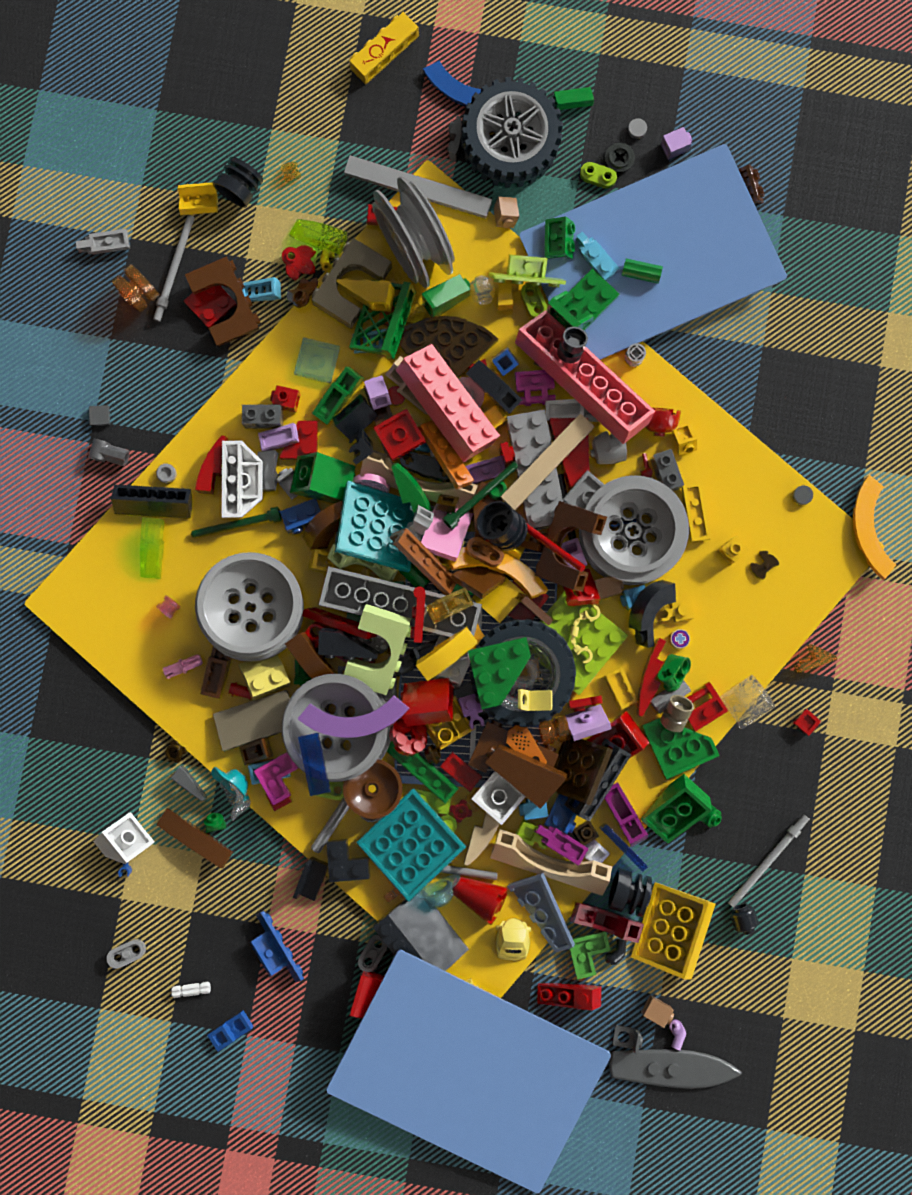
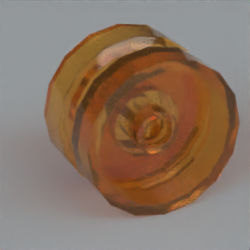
M130 263L123 270L129 282L122 276L117 275L111 283L126 302L141 313L147 307V303L141 295L143 294L149 301H154L159 296V293Z

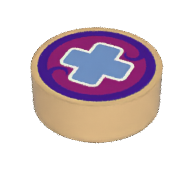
M683 629L675 630L670 636L671 645L677 649L685 648L690 642V635Z

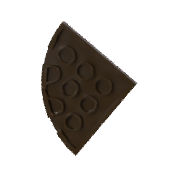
M435 316L424 318V320L405 326L399 347L409 356L432 344L455 376L459 378L498 342V338L483 326L469 322L467 319L452 316Z

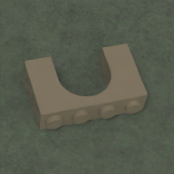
M355 238L351 242L346 243L343 248V254L340 258L337 257L332 265L333 269L330 273L327 272L322 279L323 284L320 288H316L312 294V302L315 307L350 329L359 319L361 309L339 294L337 279H341L343 275L350 271L358 270L380 281L385 280L392 269V262Z

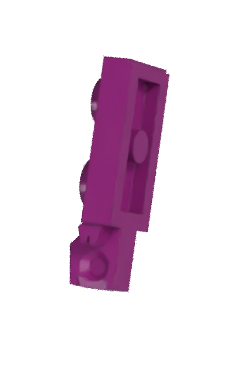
M538 825L534 831L543 837L541 842L577 866L580 865L589 849L559 829L551 826L546 829Z

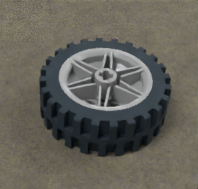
M505 77V82L499 83V80L496 79L492 81V86L489 88L485 84L481 87L479 94L477 92L474 93L471 103H467L465 114L463 115L461 148L462 151H465V160L467 163L471 162L474 173L477 171L482 173L481 179L484 181L487 178L492 179V185L498 186V182L505 183V188H510L513 183H517V187H522L525 181H529L530 184L535 182L538 175L542 177L546 169L552 166L562 140L563 122L559 121L561 114L559 108H554L555 100L552 97L550 99L546 97L547 91L544 88L540 91L536 89V83L532 81L530 85L523 83V78H518V82H513L511 77ZM516 112L521 113L518 119L515 118ZM494 132L496 135L492 138L489 133ZM523 144L526 145L527 148L525 150H521L519 147ZM501 148H504V149H506V150H508V151H507V152H503V151L501 150Z

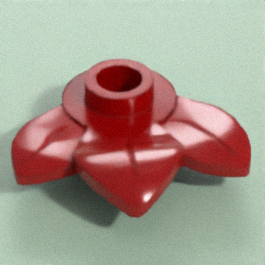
M301 245L297 248H285L281 257L282 261L286 264L287 275L297 281L300 273L306 275L314 274L315 266L310 258L316 254V251L307 245ZM293 253L295 258L289 259L288 254Z

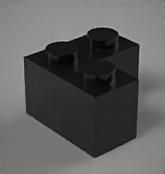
M348 839L329 840L326 842L329 883L370 878L369 857L349 858Z

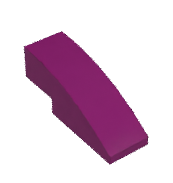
M615 783L604 799L628 843L633 847L647 839L648 834L619 783Z

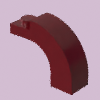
M575 902L570 921L573 923L596 928L623 940L639 943L644 926L643 923L619 913Z

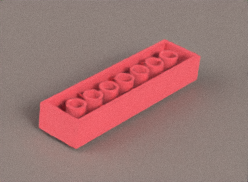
M546 310L521 327L515 343L622 444H625L650 423L655 410L589 349L585 347L581 359L576 363H566L558 357V346L566 328Z

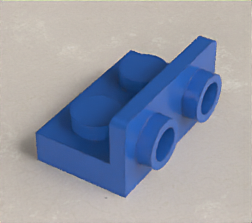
M312 499L282 510L280 513L288 534L292 533V535L302 532L303 528L307 527L309 522L321 510L317 500Z
M558 794L544 826L557 828L565 834L573 832L576 826L574 820L577 815L564 806L568 797ZM575 800L572 806L576 808L579 804V801Z

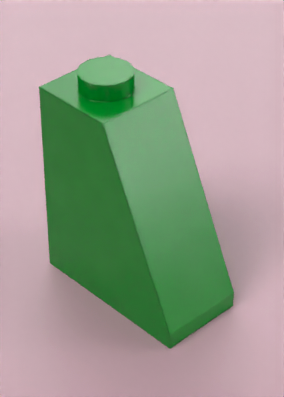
M459 274L423 292V306L431 317L441 316L470 296L471 285L466 278L463 279Z

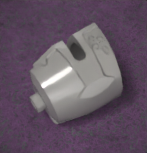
M608 431L602 432L592 440L593 450H590V455L595 457L598 464H615L626 461V443L622 444L612 433L609 435Z

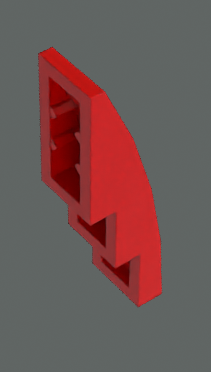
M661 638L656 640L642 674L636 713L638 717H643L661 685L659 681L655 680L664 663L657 659L667 642Z

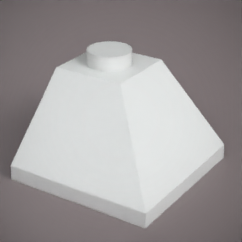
M495 771L473 796L472 800L502 825L525 796Z
M131 812L104 830L93 841L105 857L123 864L128 863L154 843L153 839Z

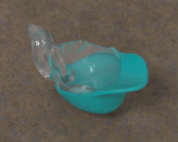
M214 767L211 775L220 783V788L225 791L227 800L234 806L231 812V820L234 821L239 814L243 813L250 806L251 801L247 795L248 782L245 775L236 769L225 773Z

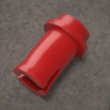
M236 681L235 683L231 682L228 694H232L231 697L235 695L251 700L247 686L239 685Z

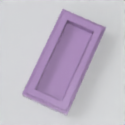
M294 423L258 433L261 451H271L299 443L297 427Z

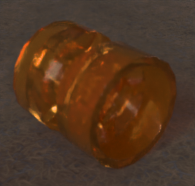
M565 715L555 717L553 721L545 720L540 722L539 731L543 746L554 744L555 740L559 742L571 740Z

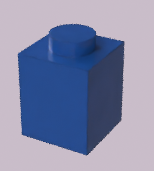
M508 347L492 358V362L503 376L519 365V361Z

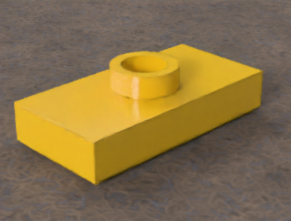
M622 667L604 675L620 710L638 703V699Z

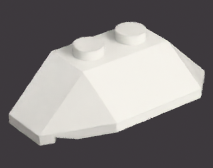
M222 441V518H242L262 500L263 461L242 441Z

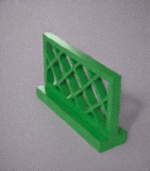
M403 282V284L391 283L395 290H400V293L394 298V311L387 316L384 311H372L369 313V307L363 304L349 346L351 350L385 355L388 359L395 358L416 294V290L411 282ZM382 312L384 318L375 323L372 317ZM371 319L373 325L364 330L362 328L363 323ZM388 322V329L381 333L378 327ZM376 329L379 334L369 340L366 334ZM365 336L367 342L362 345H356L358 339ZM382 338L383 344L381 349L374 348L372 344Z

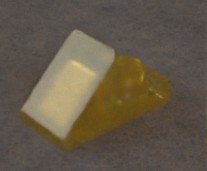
M809 644L807 649L812 660H810V657L801 659L794 668L796 673H802L835 661L837 657L813 644Z

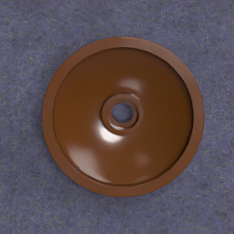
M377 759L366 772L343 783V795L347 805L354 813L364 818L377 819L391 813L401 800L403 787L400 775L392 765L383 760ZM370 785L376 787L375 792H369L368 788Z

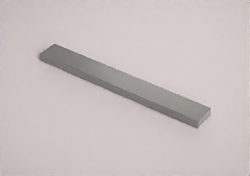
M351 155L344 171L346 176L398 192L397 178L402 176L408 182H414L424 193L428 201L485 219L492 203L490 198Z

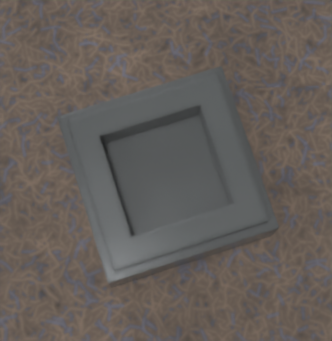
M108 405L89 406L90 426L110 425V407Z

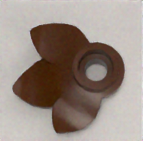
M302 278L296 290L287 291V300L297 308L306 306L309 303L310 296L318 287V279L314 278L309 282L307 279Z

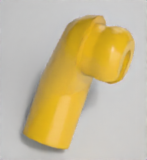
M326 247L322 250L320 265L324 271L331 269L329 258L335 257L333 248L328 249Z

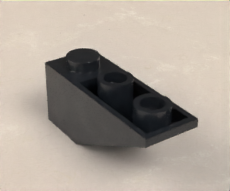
M480 360L466 372L506 414H510L522 401L503 380Z
M322 628L319 631L318 655H323L324 658L343 656L345 660H354L357 657L362 658L363 661H374L380 654L376 649L342 630Z

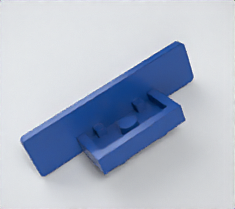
M264 911L256 914V917L265 932L249 943L269 977L286 966L295 982L302 981L304 979L302 976L303 971L292 959L293 954L291 950L283 944L281 933L273 927L271 916Z

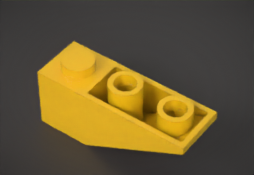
M337 279L336 282L342 291L373 311L391 312L396 292L391 282L387 280Z

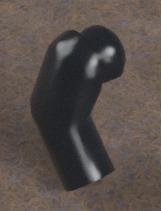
M617 938L616 950L613 953L606 954V963L617 965L625 957L627 940Z

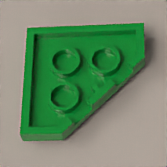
M526 637L468 650L482 709L498 706L503 703L529 661L531 654Z
M660 718L642 725L666 780L720 756L712 738L685 727L681 732L670 731L661 724Z

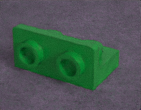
M564 216L545 220L544 257L549 259L565 256L568 259H573V252L575 251V244L573 242L575 224L568 217Z

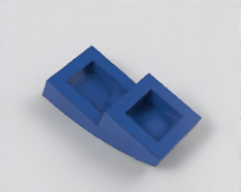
M243 1010L207 1036L217 1052H219L250 1031L254 1026Z

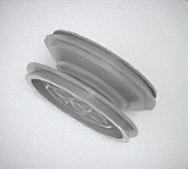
M239 553L219 561L206 573L197 590L195 612L203 634L218 651L236 660L261 661L279 654L287 648L285 643L298 634L303 622L304 602L296 578L283 563L265 554ZM249 586L256 587V591L253 594L246 593V589ZM266 595L273 596V600L270 603L263 602V598ZM232 596L239 597V601L236 604L229 603ZM250 605L256 607V610L252 613L251 611L246 612L247 607ZM266 614L273 615L271 622L263 621ZM232 615L239 616L237 623L229 622ZM249 624L257 626L254 632H247L246 629Z
M326 674L307 681L292 695L283 714L282 737L290 758L303 772L323 781H346L363 774L373 766L377 759L382 760L391 742L389 730L392 725L367 736L343 738L317 732L300 722L298 717L309 704H313L330 714L328 711L329 705L334 704L336 712L333 715L338 717H350L347 709L353 706L355 708V715L353 717H357L377 710L386 703V700L382 694L374 692L361 680L344 674ZM327 737L330 738L332 741V746L330 748H327L324 745V741ZM345 740L351 743V748L348 751L343 747Z

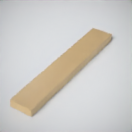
M580 413L501 496V499L516 510L595 426Z

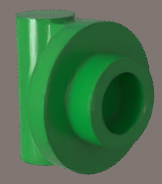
M711 805L712 811L700 820L710 828L717 826L722 820L721 811Z
M211 813L204 820L207 833L226 829V822L220 813Z

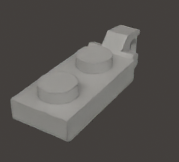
M127 229L92 233L85 237L86 240L76 241L77 250L79 252H87L88 254L130 249Z

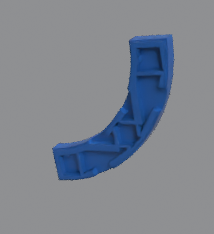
M440 61L423 68V72L430 83L446 95L448 99L466 107L467 103H471L474 93L477 92L479 94L481 92V89L467 86L452 77Z

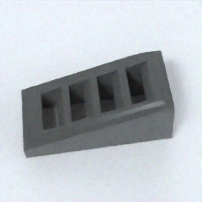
M180 766L171 777L174 782L198 800L205 801L208 798L186 767Z

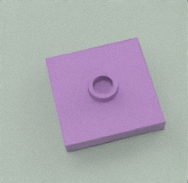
M600 704L564 716L574 741L612 729Z

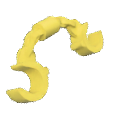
M592 605L597 612L595 617H590L585 610L574 621L573 626H571V643L574 646L573 650L577 653L576 655H579L582 651H586L589 654V658L582 663L590 662L593 654L587 646L581 648L579 645H576L575 637L578 636L579 631L577 625L580 620L588 619L589 622H592L600 616V609L596 605Z

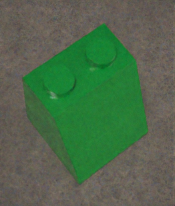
M319 452L297 456L290 493L334 504L343 501L346 482H352L355 477L356 466Z

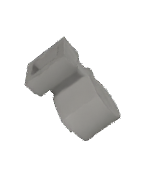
M418 505L414 513L413 522H409L406 528L420 541L422 535H425V531L429 529L433 522L434 513Z

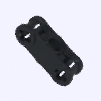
M412 451L400 457L401 466L407 471L442 483L450 482L447 475L445 477L442 476L444 470L437 459ZM409 457H411L412 462H410L409 465H407L405 460H408Z

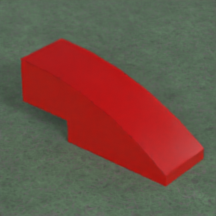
M221 435L215 442L201 466L195 487L198 493L214 495L216 476L222 477V441H229L226 436Z

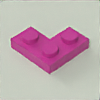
M288 752L254 770L273 805L291 796L282 777L299 768L292 761Z

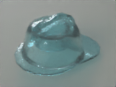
M452 874L437 882L430 883L417 894V897L424 899L430 909L445 906L452 900V888L460 881L461 877L459 874Z

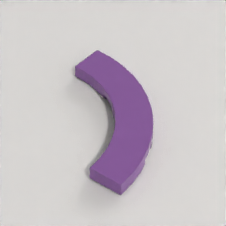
M393 695L388 702L377 710L357 717L334 716L318 709L313 704H309L298 717V720L322 734L343 738L361 737L379 732L392 725L410 708Z

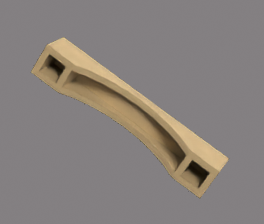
M373 450V453L363 460L360 477L364 476V474H375L383 477L386 483L390 484V488L398 489L391 468L395 463L387 454ZM415 478L430 501L437 502L440 494L459 497L458 509L475 495L478 485L472 483L469 486L456 490L451 482L437 483Z
M502 829L498 832L490 857L491 859L536 874L544 873L545 877L603 896L610 882L612 866L594 860L581 862L577 866L571 861L552 858L533 849L519 835Z

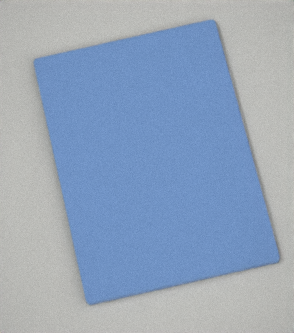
M723 144L554 217L566 216L574 222L575 233L573 242L575 244V251L573 252V259H568L565 256L547 259L545 277L561 278L566 280V285L560 284V287H550L548 283H542L541 286L549 302L558 294L564 291L569 292L592 269L578 249L581 245L576 241V236L581 232L589 239L593 237L620 268L619 271L606 281L620 295L585 330L588 337L586 348L601 360L629 348L632 344L643 342L782 282L787 278V274L728 146ZM545 222L520 233V239L528 256L544 257ZM625 259L663 266L659 284L622 276Z
M398 950L327 1086V1093L524 1188L540 1193L600 1079L611 1054L609 1051L403 950Z

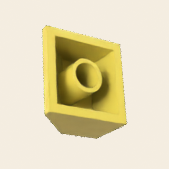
M278 655L261 661H246L238 664L252 700L279 691L290 685Z

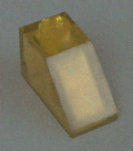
M466 587L427 605L426 609L433 623L436 624L473 606L474 603Z

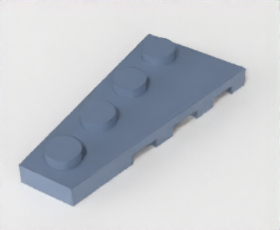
M544 873L510 883L507 886L518 897L517 901L520 905L524 906L529 912V917L533 923L536 922L540 927L542 935L555 952L574 947L573 938Z

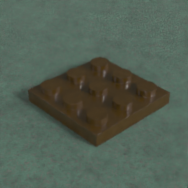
M566 734L558 752L559 756L554 768L565 772L567 778L555 793L591 806L613 750L584 739L574 741L571 735Z

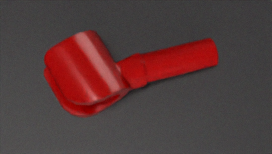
M643 453L642 458L645 470L640 471L641 476L652 478L653 471L649 467L647 453Z

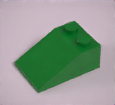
M683 774L668 785L642 816L641 820L665 842L670 843L712 811L711 800L703 790Z

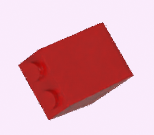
M363 971L350 1016L363 1018L385 975L373 971Z

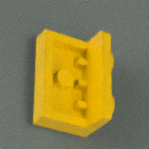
M214 182L178 185L180 215L218 212L217 190L213 187Z

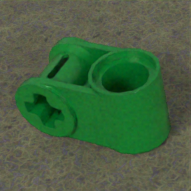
M674 654L667 656L664 665L658 673V678L663 682V687L667 692H674L679 689L691 667V660L688 657Z

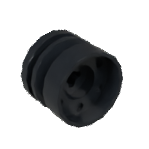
M230 157L227 161L228 164L223 167L226 174L220 173L214 181L213 187L230 202L246 208L253 198L250 191L256 192L258 186L263 183V178L246 162L236 157Z
M494 501L489 503L480 511L477 518L479 534L502 551L514 550L526 538L528 525L525 519L506 502Z
M618 868L612 882L608 908L622 912L625 905L628 904V913L630 915L636 909V916L643 917L651 899L652 877L646 875L643 879L642 874L638 873L635 880L632 881L631 871Z

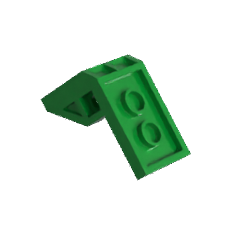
M592 268L569 292L564 291L553 297L548 302L547 312L566 329L569 327H579L585 331L620 294Z

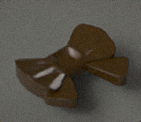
M768 551L759 552L764 560L761 565L756 563L750 564L755 576L761 580L765 579L766 573L772 567L779 565L777 558L768 554Z

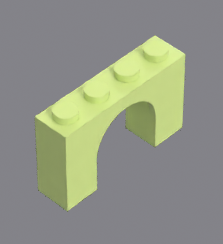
M366 604L358 629L383 637L390 646L391 656L381 663H369L356 658L348 660L344 675L361 680L374 692L387 695L389 689L393 690L396 678H393L394 672H399L402 661L398 659L400 654L404 655L407 644L404 643L405 637L410 638L411 618Z

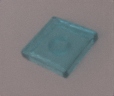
M303 337L294 375L331 384L340 346Z

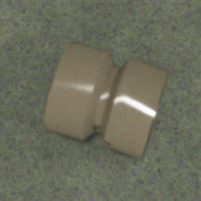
M671 696L660 718L661 724L673 732L683 731L688 721L687 719L694 709V704L684 696Z

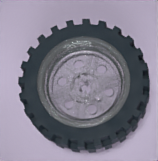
M515 619L504 622L491 629L475 648L524 637L527 638L531 654L529 661L525 665L528 669L526 670L528 675H519L501 705L483 709L486 713L494 716L495 720L506 722V725L512 726L514 724L526 727V725L532 724L534 726L540 725V722L545 720L549 721L556 713H560L563 706L568 703L574 690L576 669L571 649L556 630L542 622L530 619ZM543 662L545 668L543 670L538 669V663ZM470 665L471 690L474 691L476 701L480 703L472 666ZM540 682L541 688L536 689L534 683ZM517 688L528 691L551 690L552 710H519L518 695L515 693V690Z

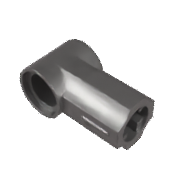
M94 439L88 457L100 462L107 461L125 466L128 463L130 451L110 445V443L103 440Z

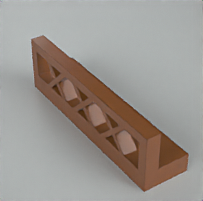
M407 528L392 533L390 539L394 542L393 544L444 595H450L457 584L451 580L452 573Z

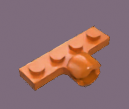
M433 421L420 424L418 428L424 436L427 445L455 489L471 485L474 479Z

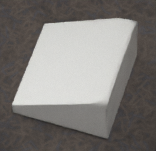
M596 840L585 845L589 848L584 856L588 861L594 860L602 863L610 854Z

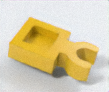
M691 599L671 603V609L662 607L659 612L665 611L667 613L666 618L660 619L661 622H666L671 617H674L675 622L695 618Z

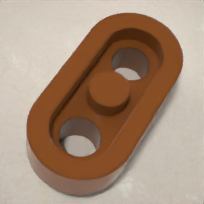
M473 537L466 545V552L469 556L489 567H497L503 561V551L482 538ZM472 547H477L479 551H474ZM490 556H494L496 560H491Z

